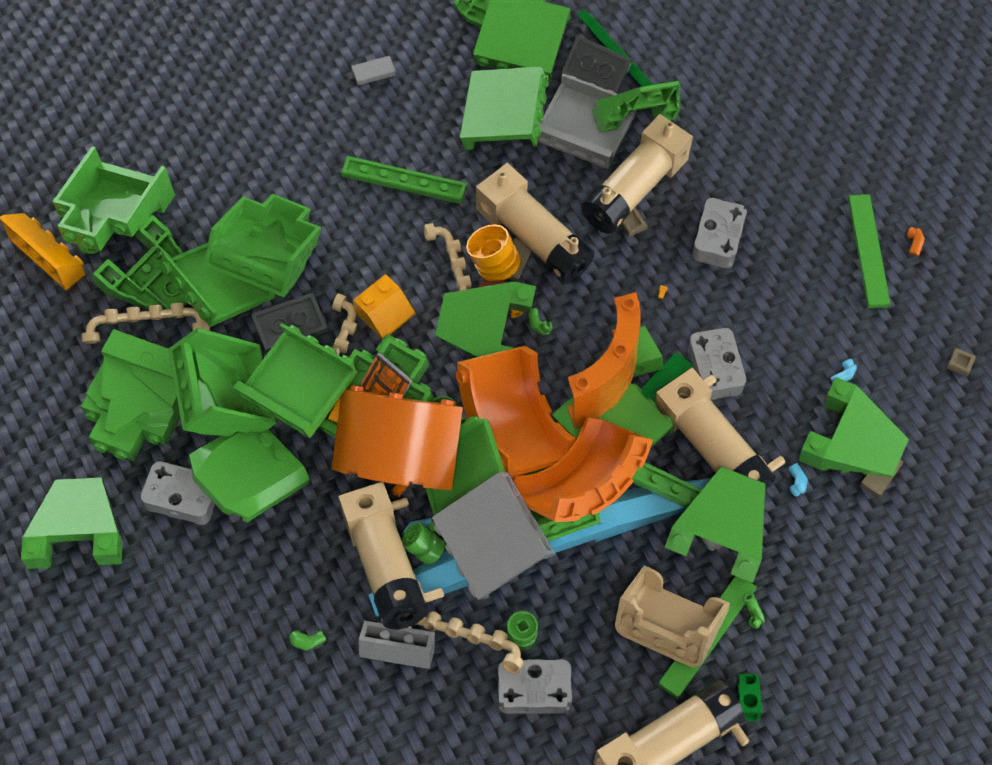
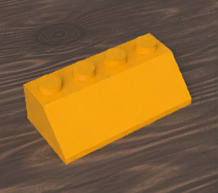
M25 213L8 214L0 217V221L10 241L63 289L67 291L86 275L82 267L84 265L83 261L77 255L72 256L69 253V249L62 242L60 244L57 243L54 235L49 230L44 231L41 228V224L34 217L29 218Z

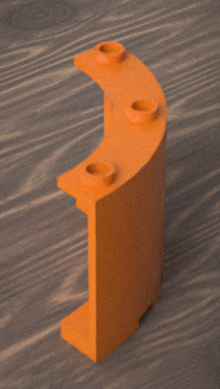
M636 292L614 298L617 311L616 329L612 330L613 340L606 352L589 368L568 377L573 394V405L568 406V413L574 430L583 427L586 417L599 419L601 415L612 409L621 400L633 379L638 355L641 316Z
M522 346L457 362L456 379L459 383L466 417L477 416L478 418L489 420L505 472H508L511 478L513 475H522L550 467L569 451L576 438L569 434L559 422L555 423L550 416L552 410L545 395L540 394L537 382L541 381L537 352Z
M350 385V389L346 388L340 398L332 470L344 474H357V477L408 486L409 481H412L413 484L423 485V488L452 490L463 407L454 405L455 401L441 399V403L406 399L403 398L401 393L389 392L388 396L364 391V386Z
M586 417L576 441L559 461L538 473L522 476L513 475L512 480L529 509L554 522L580 520V517L588 514L594 515L615 502L633 482L632 477L638 467H643L653 440L606 420Z

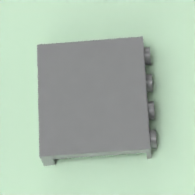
M563 73L561 84L544 114L543 121L540 122L541 137L538 138L537 142L608 169L637 110L627 113L618 130L599 133L592 110L600 99L618 94L612 90L603 89L593 83H588Z
M508 472L497 473L432 517L435 522L434 528L436 532L444 538L446 550L451 556H454L458 563L457 569L459 573L467 579L469 591L477 599H487L489 597L488 594L542 559H548L555 555L554 550Z

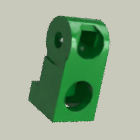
M738 673L737 700L743 709L745 721L759 722L762 714L758 674Z

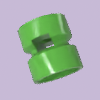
M420 522L412 524L405 531L401 539L405 550L415 555L425 565L435 563L445 549L444 540L431 533Z
M527 611L515 612L510 616L507 623V640L515 643L521 651L530 649L537 640V619Z

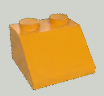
M386 274L353 299L356 314L382 340L386 334L391 335L416 315L401 288Z

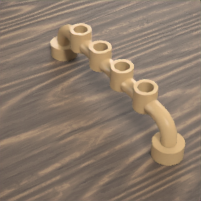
M433 223L425 224L424 234L426 241L436 240V235H440L445 239L446 250L451 260L452 271L455 274L457 289L462 291L471 288L469 275L464 276L462 271L466 270L464 257L459 258L457 252H461L459 239L454 240L451 233L445 228L434 227Z
M339 293L334 299L332 309L338 312L345 309L348 315L333 345L337 355H340V353L346 354L350 344L346 339L348 335L354 336L358 326L354 322L356 319L354 306L346 301L347 296Z
M184 303L171 304V309L162 310V305L149 306V311L140 312V307L126 308L127 313L118 314V309L104 310L105 315L96 316L89 321L86 333H82V343L94 344L100 342V333L95 332V328L99 324H117L119 322H139L141 320H161L163 318L192 316L196 319V323L192 324L193 331L196 328L210 331V326L199 317L195 308H184Z
M434 611L429 612L427 617H424L417 623V625H422L431 632L439 630L452 638L460 636L467 638L473 644L481 642L488 644L497 651L502 649L508 650L511 653L506 654L502 667L513 674L519 673L522 668L523 660L520 657L519 647L507 640V634L501 630H496L493 636L485 634V628L479 624H473L471 629L463 627V622L458 618H451L449 623L441 621V615Z

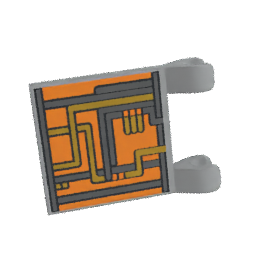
M377 353L359 386H364V391L389 396V392L401 393L404 397L413 381L381 353Z

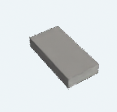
M390 56L351 66L357 86L396 75Z

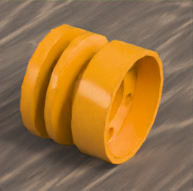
M497 224L484 226L475 231L468 239L466 245L467 252L475 264L479 275L485 281L506 280L515 274L520 267V254L513 244L509 232L503 226Z

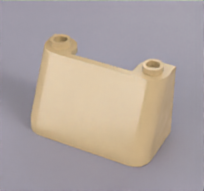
M643 566L620 597L615 621L617 632L627 639L689 667H699L704 661L728 613L730 603L717 597H711L703 607L662 589L663 578L660 573L647 566Z

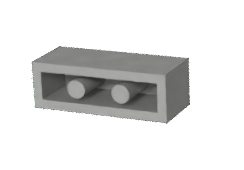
M364 621L359 637V657L430 669L435 650V632L411 628L390 630L385 628L382 623Z

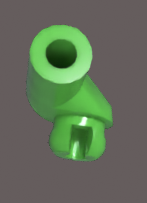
M531 308L530 313H528L530 328L540 335H548L552 331V324L550 322L547 323V321L542 322L539 319L538 309Z
M747 593L743 599L751 616L748 623L753 629H758L760 625L764 624L765 618L755 595Z
M295 630L289 636L290 642L294 647L309 651L326 641L321 630L312 636Z

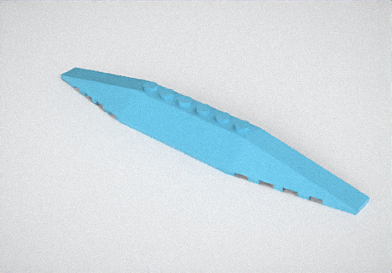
M711 478L685 482L703 489ZM642 487L627 489L615 502L599 512L601 523L548 542L554 552L557 553L592 540L598 542L683 513L686 508ZM448 551L443 552L435 563L431 565L422 564L413 569L423 593L442 588L443 593L446 594L469 585L467 579L459 573L457 569L458 563L454 556H451ZM371 593L369 598L376 617H379L374 596Z

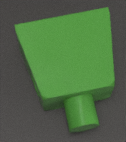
M645 326L640 327L638 355L633 377L664 369L663 357Z

